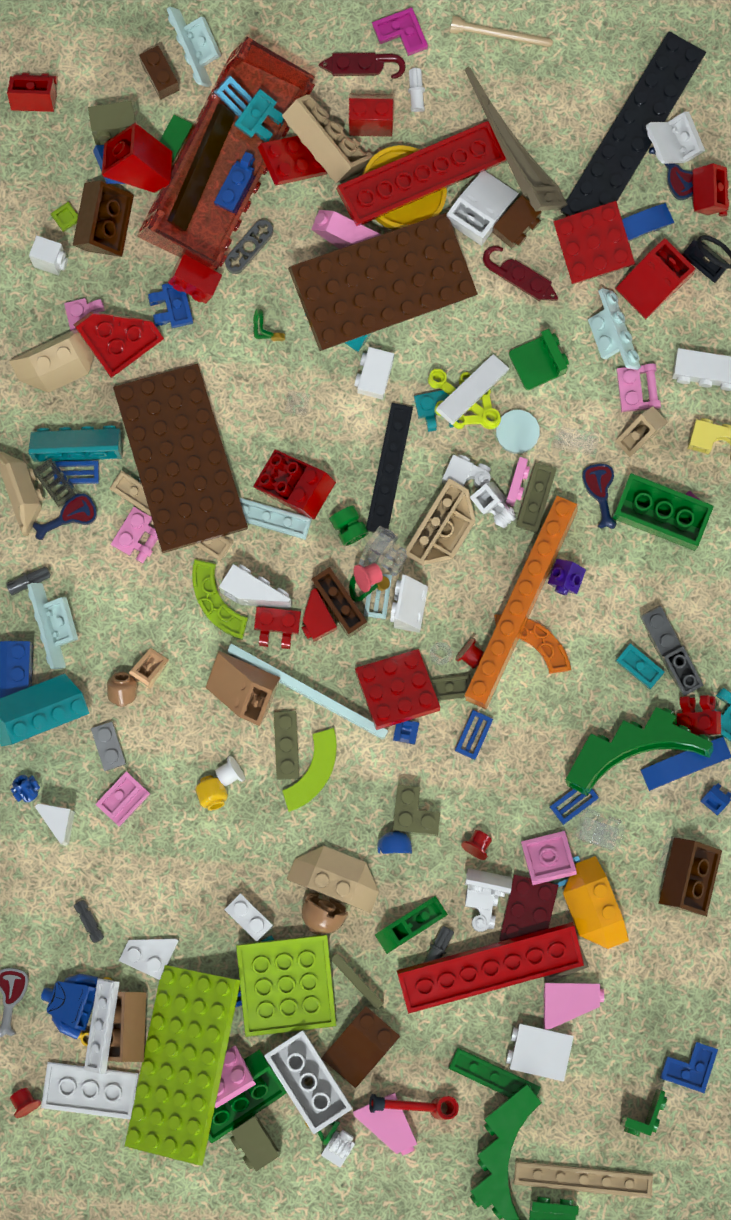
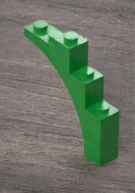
M656 707L644 729L634 721L629 723L623 720L611 743L603 735L598 734L596 736L590 734L565 779L568 787L588 796L596 782L608 770L632 756L653 750L678 749L710 758L714 751L713 743L704 735L700 734L697 736L691 733V730L683 725L676 726L677 718L673 711L667 708L660 709Z
M525 1083L484 1117L486 1121L484 1127L492 1136L496 1134L497 1137L477 1153L479 1157L477 1160L478 1164L485 1172L489 1170L490 1173L471 1188L470 1192L472 1195L470 1198L478 1208L482 1206L484 1209H487L493 1204L492 1211L500 1220L502 1218L504 1220H521L511 1198L508 1182V1164L511 1149L520 1128L528 1116L542 1103V1100L528 1083Z

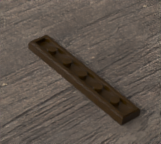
M217 104L167 219L169 223L180 231H186L236 117V114L223 104Z

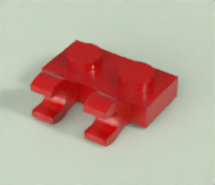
M256 607L254 630L260 631L259 646L268 647L270 632L283 633L281 648L290 649L292 634L299 635L301 611Z
M689 696L680 697V707L683 713H677V726L683 725L697 736L700 734H721V712L715 711V696H700L699 701L703 712H695V698H690Z

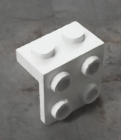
M683 112L669 122H650L646 125L647 135L653 143L656 157L663 164L686 163L705 151L689 112Z

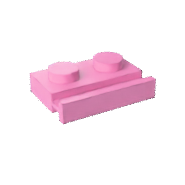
M519 457L506 499V504L514 507L516 499L521 500L524 488L520 487L522 479L527 480L530 467L526 466L528 459Z
M126 771L95 805L120 827L149 797L150 793Z

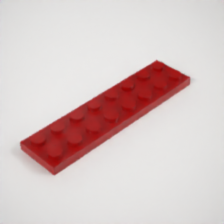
M486 121L342 183L336 187V190L357 227L504 163L507 159L489 121Z
M571 922L397 970L409 1014L584 966L575 926Z

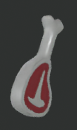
M5 968L0 970V991L3 994L4 1006L0 1037L6 1034L9 1036L16 1034L11 1027L12 1011L14 1006L25 996L29 985V977L21 969Z

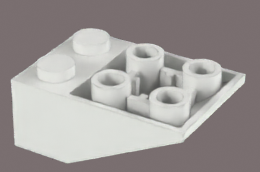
M483 171L460 195L446 217L450 219L452 227L482 246L492 233L493 226L507 212L519 193L488 172Z
M233 564L219 586L221 594L239 605L291 608L292 606L291 599L286 591L281 588L273 589L268 580L261 576L255 578L252 576L251 570L241 564L239 567Z
M403 574L402 580H397L394 600L398 602H393L390 622H394L395 629L420 633L428 586Z

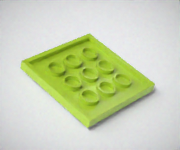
M327 934L236 945L239 980H241L240 992L245 1037L336 1026Z

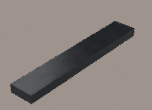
M397 403L391 404L366 525L368 532L382 535L388 534L413 412L412 406Z

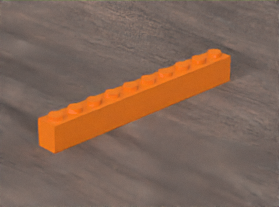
M556 496L465 693L466 701L487 710L578 512L576 503Z

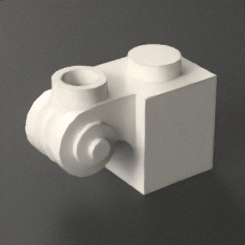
M453 455L442 478V483L446 484L450 478L464 487L468 480L473 479L475 487L480 489L484 484L490 482L489 472L491 468L481 463L476 466L466 456L458 455L457 457Z
M494 482L484 484L470 497L483 515L492 513L494 515V523L502 528H506L511 521L516 519L513 508L508 507L504 502L507 498Z
M468 885L465 907L475 908L479 911V915L472 919L473 929L478 932L494 929L496 916L492 915L493 906L497 907L499 896L491 895L492 890L483 889L482 892L469 890Z
M341 1130L340 1133L335 1131L321 1156L341 1168L355 1145V1142L352 1141L353 1136L344 1130Z

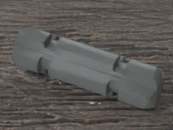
M81 900L74 904V908L80 914L79 917L86 931L90 933L89 936L92 942L97 943L101 941L104 936L101 930H98L97 927L99 926L91 911H88L87 908L89 907L86 901Z

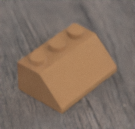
M118 992L108 1061L144 1062L146 992Z

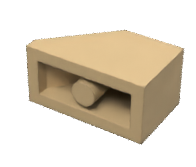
M652 406L642 413L615 442L631 457L668 422Z

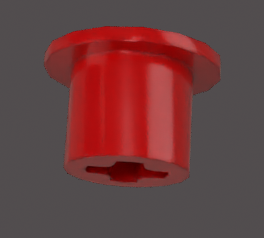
M475 638L470 639L464 645L455 659L457 662L463 660L472 669L479 665L484 654L475 645Z
M475 830L469 841H463L461 846L466 852L477 859L486 860L488 856L485 851L492 842V839L486 833Z
M27 1087L16 1091L10 1096V1100L16 1109L14 1113L15 1118L24 1117L41 1105V1101L39 1099L34 1100Z

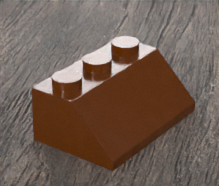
M102 180L84 183L73 246L87 252L122 257L134 194L111 184H106Z
M674 837L658 904L707 917L722 850L697 841Z

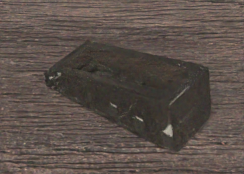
M51 458L33 470L58 507L64 506L65 503L79 494ZM51 467L53 471L44 477L42 473ZM54 475L58 476L52 483L48 482ZM62 482L63 486L55 491L54 487ZM67 489L69 493L61 498L59 495Z

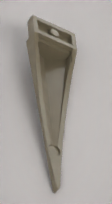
M468 66L465 72L522 194L530 199V204L535 211L561 210L567 206L558 185L544 172L518 141Z

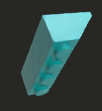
M85 426L81 427V430L62 427L59 428V431L39 428L37 432H31L29 455L34 462L122 459V433L120 429H116V426H103V429Z
M61 674L0 698L1 747L13 745L90 714L82 692L66 674Z

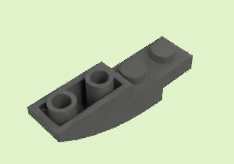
M657 606L641 615L640 618L649 633L648 637L682 695L685 696L704 686L662 607Z

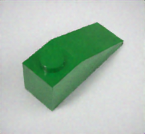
M434 896L379 931L375 936L386 954H388L448 914L437 897Z

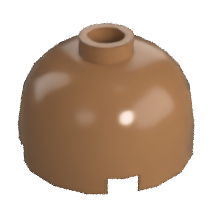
M308 893L302 905V919L309 927V931L316 935H321L322 933H334L341 928L348 915V912H345V906L329 898L330 902L318 898L319 893Z

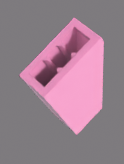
M319 210L311 229L339 249L381 235L363 225L356 227L353 220L329 210Z
M544 983L543 1029H552L599 1008L600 1002H604V989L600 988V984Z
M395 1092L384 1097L387 1100H398ZM369 1104L353 1111L354 1116L396 1154L401 1152L403 1156L415 1150L413 1146L417 1145V1142L403 1110L384 1109L383 1111L371 1113Z

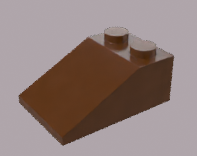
M365 1006L321 1059L356 1089L400 1038V1035Z

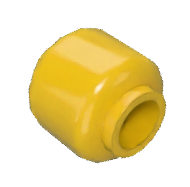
M212 775L205 776L200 779V783L195 788L199 803L203 808L212 811L225 805L224 802L227 800L228 794L225 786L218 778H213Z

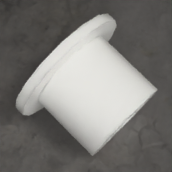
M228 756L227 763L215 770L218 779L225 787L236 780L245 781L243 771L232 756Z

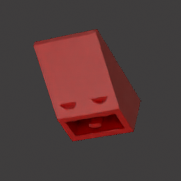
M664 238L615 289L646 320L693 276L696 268Z
M275 449L253 487L296 512L315 520L336 482L325 471Z

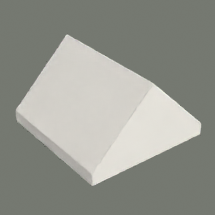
M37 804L35 808L59 843L64 846L68 845L75 812L71 809Z

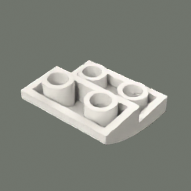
M467 868L465 885H469V890L482 892L483 889L492 890L491 895L505 897V893H511L512 877Z

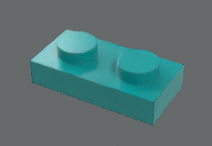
M631 643L615 661L649 690L665 673Z

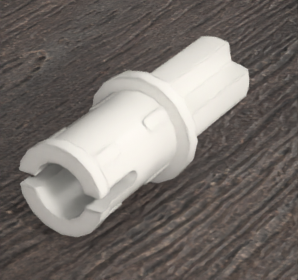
M412 68L409 70L410 88L408 89L411 98V112H422L425 110L423 101L425 88L422 85V70L420 68Z

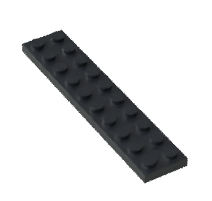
M670 31L667 33L566 201L567 206L561 209V213L571 216L618 201L652 145V141L647 135L646 125L650 122H665L706 55L704 50Z

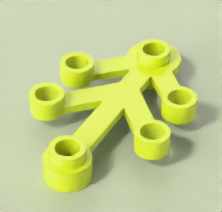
M433 369L430 372L428 383L432 388H441L449 395L456 390L455 387L446 381L447 375L443 370ZM468 372L462 373L459 378V384L461 385L464 382V377L468 378L471 374ZM490 389L486 392V395L480 398L483 408L475 403L467 411H472L476 415H462L459 420L463 423L456 421L453 424L456 429H462L465 425L481 424L486 429H495L499 426L501 417L500 413L492 408ZM438 401L434 408L435 413L439 416L441 415L436 409L443 401Z

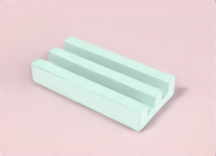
M382 574L389 579L391 586L392 575ZM390 586L385 590L382 614L378 613L381 591L376 590L373 612H369L372 592L366 596L364 617L386 620Z

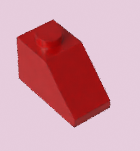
M316 588L311 590L303 617L304 626L301 627L306 638H312L313 642L337 630V626Z

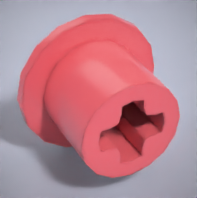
M376 563L365 567L359 564L354 566L356 583L363 592L370 591L371 585L379 583L383 579L381 569Z

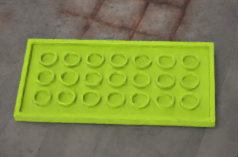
M168 965L164 966L157 989L145 1046L144 1062L141 1065L125 1147L203 1166L241 980Z

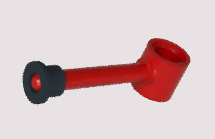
M371 1094L369 1100L371 1113L383 1111L384 1109L430 1112L437 1120H450L459 1111L458 1102L450 1096L436 1097L432 1102L387 1100L384 1097H377L376 1094ZM443 1102L448 1107L446 1114H443L441 1111V1104Z

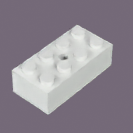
M304 1030L264 1055L313 1134L353 1109ZM307 1077L313 1079L312 1086L305 1085L304 1081Z

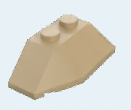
M75 329L9 360L19 381L49 393L88 375L94 354Z
M0 451V473L21 533L25 537L29 535L33 523L42 509L40 501L44 499L40 488L35 489L33 481L37 479L33 468H28L25 462Z
M450 478L448 479L403 555L422 566L453 560L476 522L467 488Z
M326 846L296 858L287 877V880L368 913H371L379 893L366 862Z

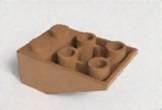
M219 651L206 689L238 717L260 726L269 711L280 677Z

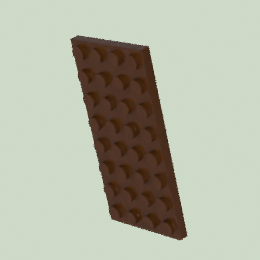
M447 212L292 265L288 268L319 351L478 295L450 219L446 217Z
M198 363L113 387L162 554L247 530L246 519Z

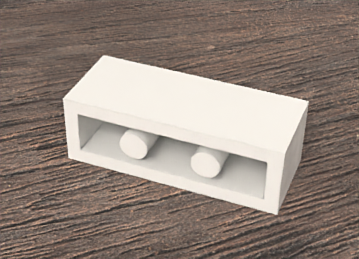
M678 348L675 355L672 379H677V382L681 384H690L691 381L698 382L701 387L710 388L712 385L721 386L720 389L731 391V356Z

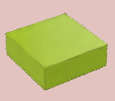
M69 202L51 213L52 218L62 232L77 224L78 214Z

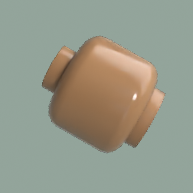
M126 672L115 673L107 681L108 700L120 707L132 703L137 696L135 679Z

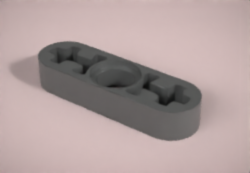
M260 220L256 222L226 257L225 265L230 273H241L271 239L273 227L269 221ZM259 227H268V234L266 235L263 233L259 237V241H262L261 243H258L257 239L251 236L252 234H254L255 237L259 235ZM247 242H252L256 246L255 250L251 253L243 250V246ZM240 251L244 256L239 260L240 266L232 268L230 260L236 261L240 257L237 252Z

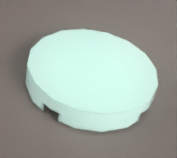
M512 410L505 413L501 417L499 426L496 428V438L504 450L513 454H523L531 450L536 445L540 436V427L536 418L523 410Z

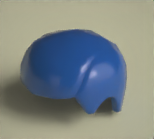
M399 831L388 832L378 840V853L381 850L383 854H412L411 840L405 833Z

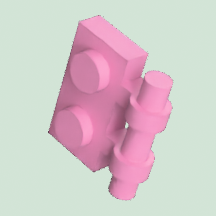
M133 507L113 539L111 546L128 556H131L136 549L139 551L136 560L143 564L147 556H151L152 548L158 540L155 528L149 526L152 522L151 516ZM146 532L150 536L146 543L142 545L139 541Z

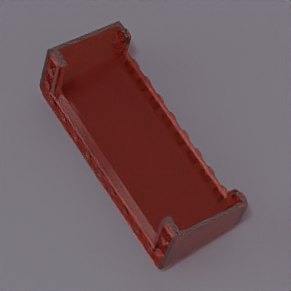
M247 36L230 54L171 168V181L169 185L160 189L137 234V237L171 254L180 258L185 254L213 270H217L219 266L222 267L227 258V255L224 253L232 242L230 236L233 231L236 232L242 222L239 219L242 212L246 213L251 205L249 199L252 193L256 194L261 185V182H259L261 175H265L268 172L258 149V146L264 143V141L256 134L250 138L235 127L234 123L239 118L236 115L187 230L180 231L167 221L217 104H223L231 110L214 91L220 87L219 85L225 81L227 76H231L252 98L261 89L277 102L274 108L284 114L296 99L310 95L315 86L312 83L315 78L314 75ZM230 84L228 85V87L236 94V96L247 106L249 103ZM224 90L222 91L242 112L244 111ZM268 116L261 124L273 134L269 141L279 140L281 137L284 138L290 129L285 119L281 124L277 125ZM245 152L253 154L255 158L252 168L255 169L253 172L254 177L236 212L232 213L216 206L214 201L232 166L236 161L240 162Z

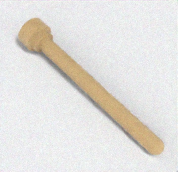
M453 16L450 33L453 34L466 31L545 47L553 45V41L550 38L466 23L465 20L458 16Z

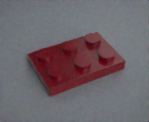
M514 874L499 941L549 929L559 885L548 882L532 885L531 878Z

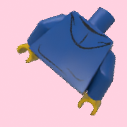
M77 974L67 977L64 982L57 981L54 989L44 988L41 999L49 1002L47 1013L52 1015V1021L59 1032L74 1039L79 1038L82 1044L87 1046L88 1042H85L83 1037L89 1035L90 1032L85 1031L93 1009L98 977ZM109 977L102 978V979L112 980V979L109 978Z

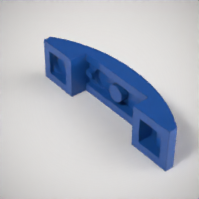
M666 203L622 219L629 241L675 223Z
M724 737L711 741L714 751L710 758L685 751L640 770L648 790H653L731 758Z

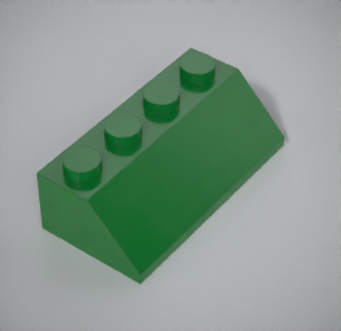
M631 473L612 519L695 551L700 544L714 506Z
M260 1049L244 1059L256 1085L218 1108H214L208 1137L211 1144L287 1094Z

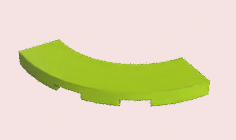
M194 559L192 571L193 587L202 611L220 630L243 640L248 617L237 614L221 599L215 583L216 564Z
M334 728L312 734L314 754L308 771L296 784L282 790L288 812L297 810L309 803L328 782L336 759L337 744Z

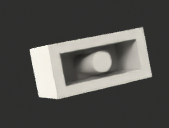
M36 235L29 254L34 268L59 276L60 271L65 270L68 262L62 244Z
M371 347L368 348L367 353L363 352L360 365L363 366L362 374L357 373L354 386L358 387V394L383 400L394 361V353Z
M241 893L224 909L257 942L273 927Z

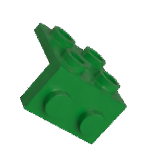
M550 329L542 331L539 338L509 352V357L526 390L534 389L567 372L568 358L565 353L561 354L558 348L560 345L555 333L551 334Z
M656 1089L645 1124L623 1116L620 1125L625 1127L624 1132L638 1137L640 1133L651 1136L652 1132L656 1133L660 1123V1119H657L659 1110L663 1111L667 1102L665 1091Z
M537 1196V1200H531L529 1220H576V1216H578L579 1206L574 1204V1200L560 1199V1202H550L551 1198Z

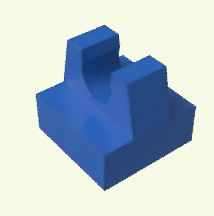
M409 720L396 724L393 741L415 745L419 722Z
M719 783L713 786L700 801L717 816L731 801V793L728 792L725 795L720 791L721 785Z

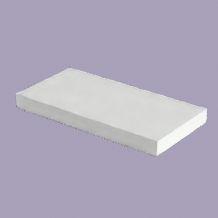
M48 1062L41 1108L131 1119L139 1073L107 1069L106 1074H99L84 1070V1066Z

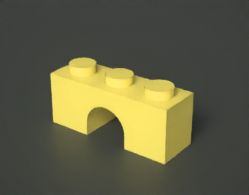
M696 419L687 449L709 454L713 443L718 440L726 441L731 446V425L722 424L720 426L713 424V421L710 419Z

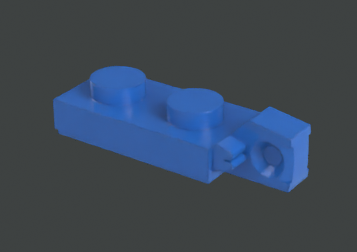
M245 152L241 161H236L232 166L214 201L216 206L232 213L236 212L254 177L253 172L255 169L252 168L255 158L253 154Z

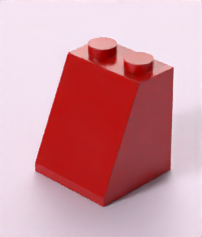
M349 94V136L392 137L393 94Z
M137 123L132 124L104 143L102 175L104 177L153 193L169 185L171 181L172 151Z

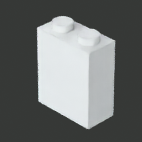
M518 1024V1028L514 1027L512 1031L511 1041H515L513 1050H508L506 1063L510 1064L509 1069L564 1082L574 1036Z

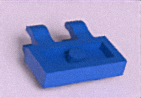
M167 283L162 285L161 292L148 294L150 306L165 302L168 311L153 315L156 327L166 325L167 323L171 324V328L193 324L185 292L177 291L172 285Z

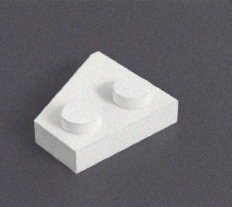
M128 940L119 961L160 980L164 966L168 965L179 940Z

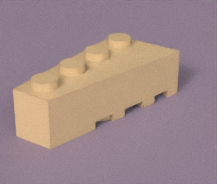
M309 95L296 99L282 115L287 125L298 135L301 142L310 150L315 160L323 166L328 176L335 183L361 172L373 157L370 152L365 154L358 147L360 143L355 138L353 140L349 139L343 133L344 128L339 123L330 121L328 119L329 114Z

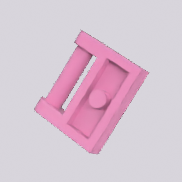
M646 364L638 370L626 367L616 369L621 412L648 410L652 406L655 409L661 408L655 378L656 364ZM646 373L649 402H643L640 374Z

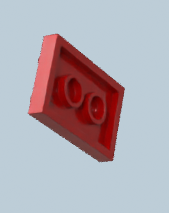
M298 136L264 142L258 146L275 186L328 174L323 166L315 160L314 155L301 142Z

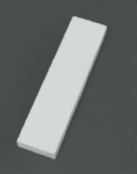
M493 354L437 407L436 411L453 425L508 372L509 368Z
M97 979L84 1070L106 1074L119 989L118 981Z

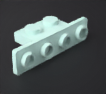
M171 6L168 7V20L176 30V39L185 51L184 57L192 67L194 80L199 85L205 87L212 86L204 66L221 57V53L206 19L199 17L186 25L181 11Z
M601 288L598 292L604 310L588 319L601 358L608 359L620 352L625 367L638 370L641 368L639 355L634 350L632 336L626 328L625 317L618 305V297L613 291Z
M30 583L27 585L28 595L33 604L34 617L41 633L40 639L44 644L47 663L51 669L66 668L60 646L78 640L67 597H60L48 602L43 584Z

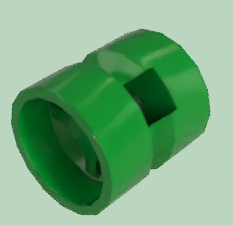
M354 505L338 511L329 518L334 529L339 530L338 537L343 546L351 545L369 534L365 524L359 521L360 515Z

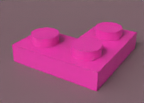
M412 7L372 22V27L379 44L400 37L407 56L428 49V44Z

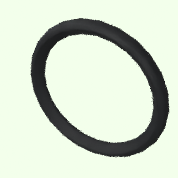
M702 235L697 239L698 248L707 259L722 268L731 269V264L723 263L708 253L701 241L708 240L720 246L731 259V250L725 244L707 235Z

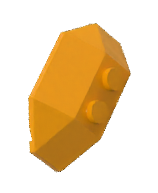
M594 856L575 863L577 874L569 876L563 896L578 935L606 949L629 941L622 914L607 876L597 857Z

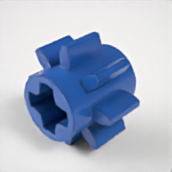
M20 775L14 779L12 783L13 788L10 790L18 802L23 800L28 803L38 796L37 790L40 789V786L33 775L29 778L26 775Z

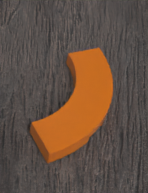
M502 614L494 615L496 626ZM528 619L519 639L530 644L540 653L547 665L549 674L571 671L568 656L559 641L547 628L538 622Z

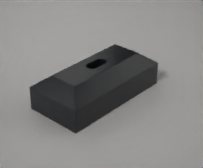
M696 237L682 255L712 282L716 283L727 269L711 261L709 262L698 248V238ZM701 241L703 247L707 250L708 253H710L717 260L728 264L724 259H722L718 254H716L712 249H710L706 244H704Z

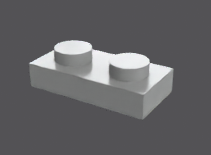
M113 722L91 728L104 771L126 765Z

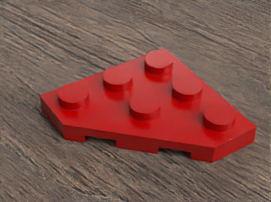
M90 312L73 324L111 378L164 339L154 323L149 319Z

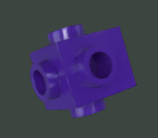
M556 559L548 584L555 587V592L566 596L568 593L577 594L586 569L573 561Z

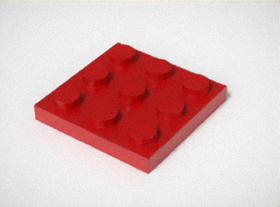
M617 201L553 221L572 284L636 265Z
M419 649L355 668L358 682L376 730L440 711L438 699Z

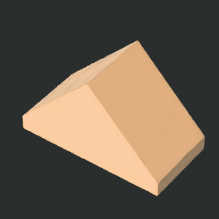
M150 648L130 670L129 674L151 689L169 659Z

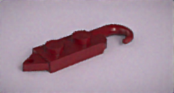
M332 53L331 57L319 63L320 68L333 74V76H376L382 72L384 63L393 62L399 65V71L391 75L392 79L401 77L406 69L405 61L396 54Z
M491 246L485 250L483 263L488 270L539 302L541 300L558 301V297L551 286V281L517 260H507L501 266L492 262L490 254L494 251H503V248L499 246Z

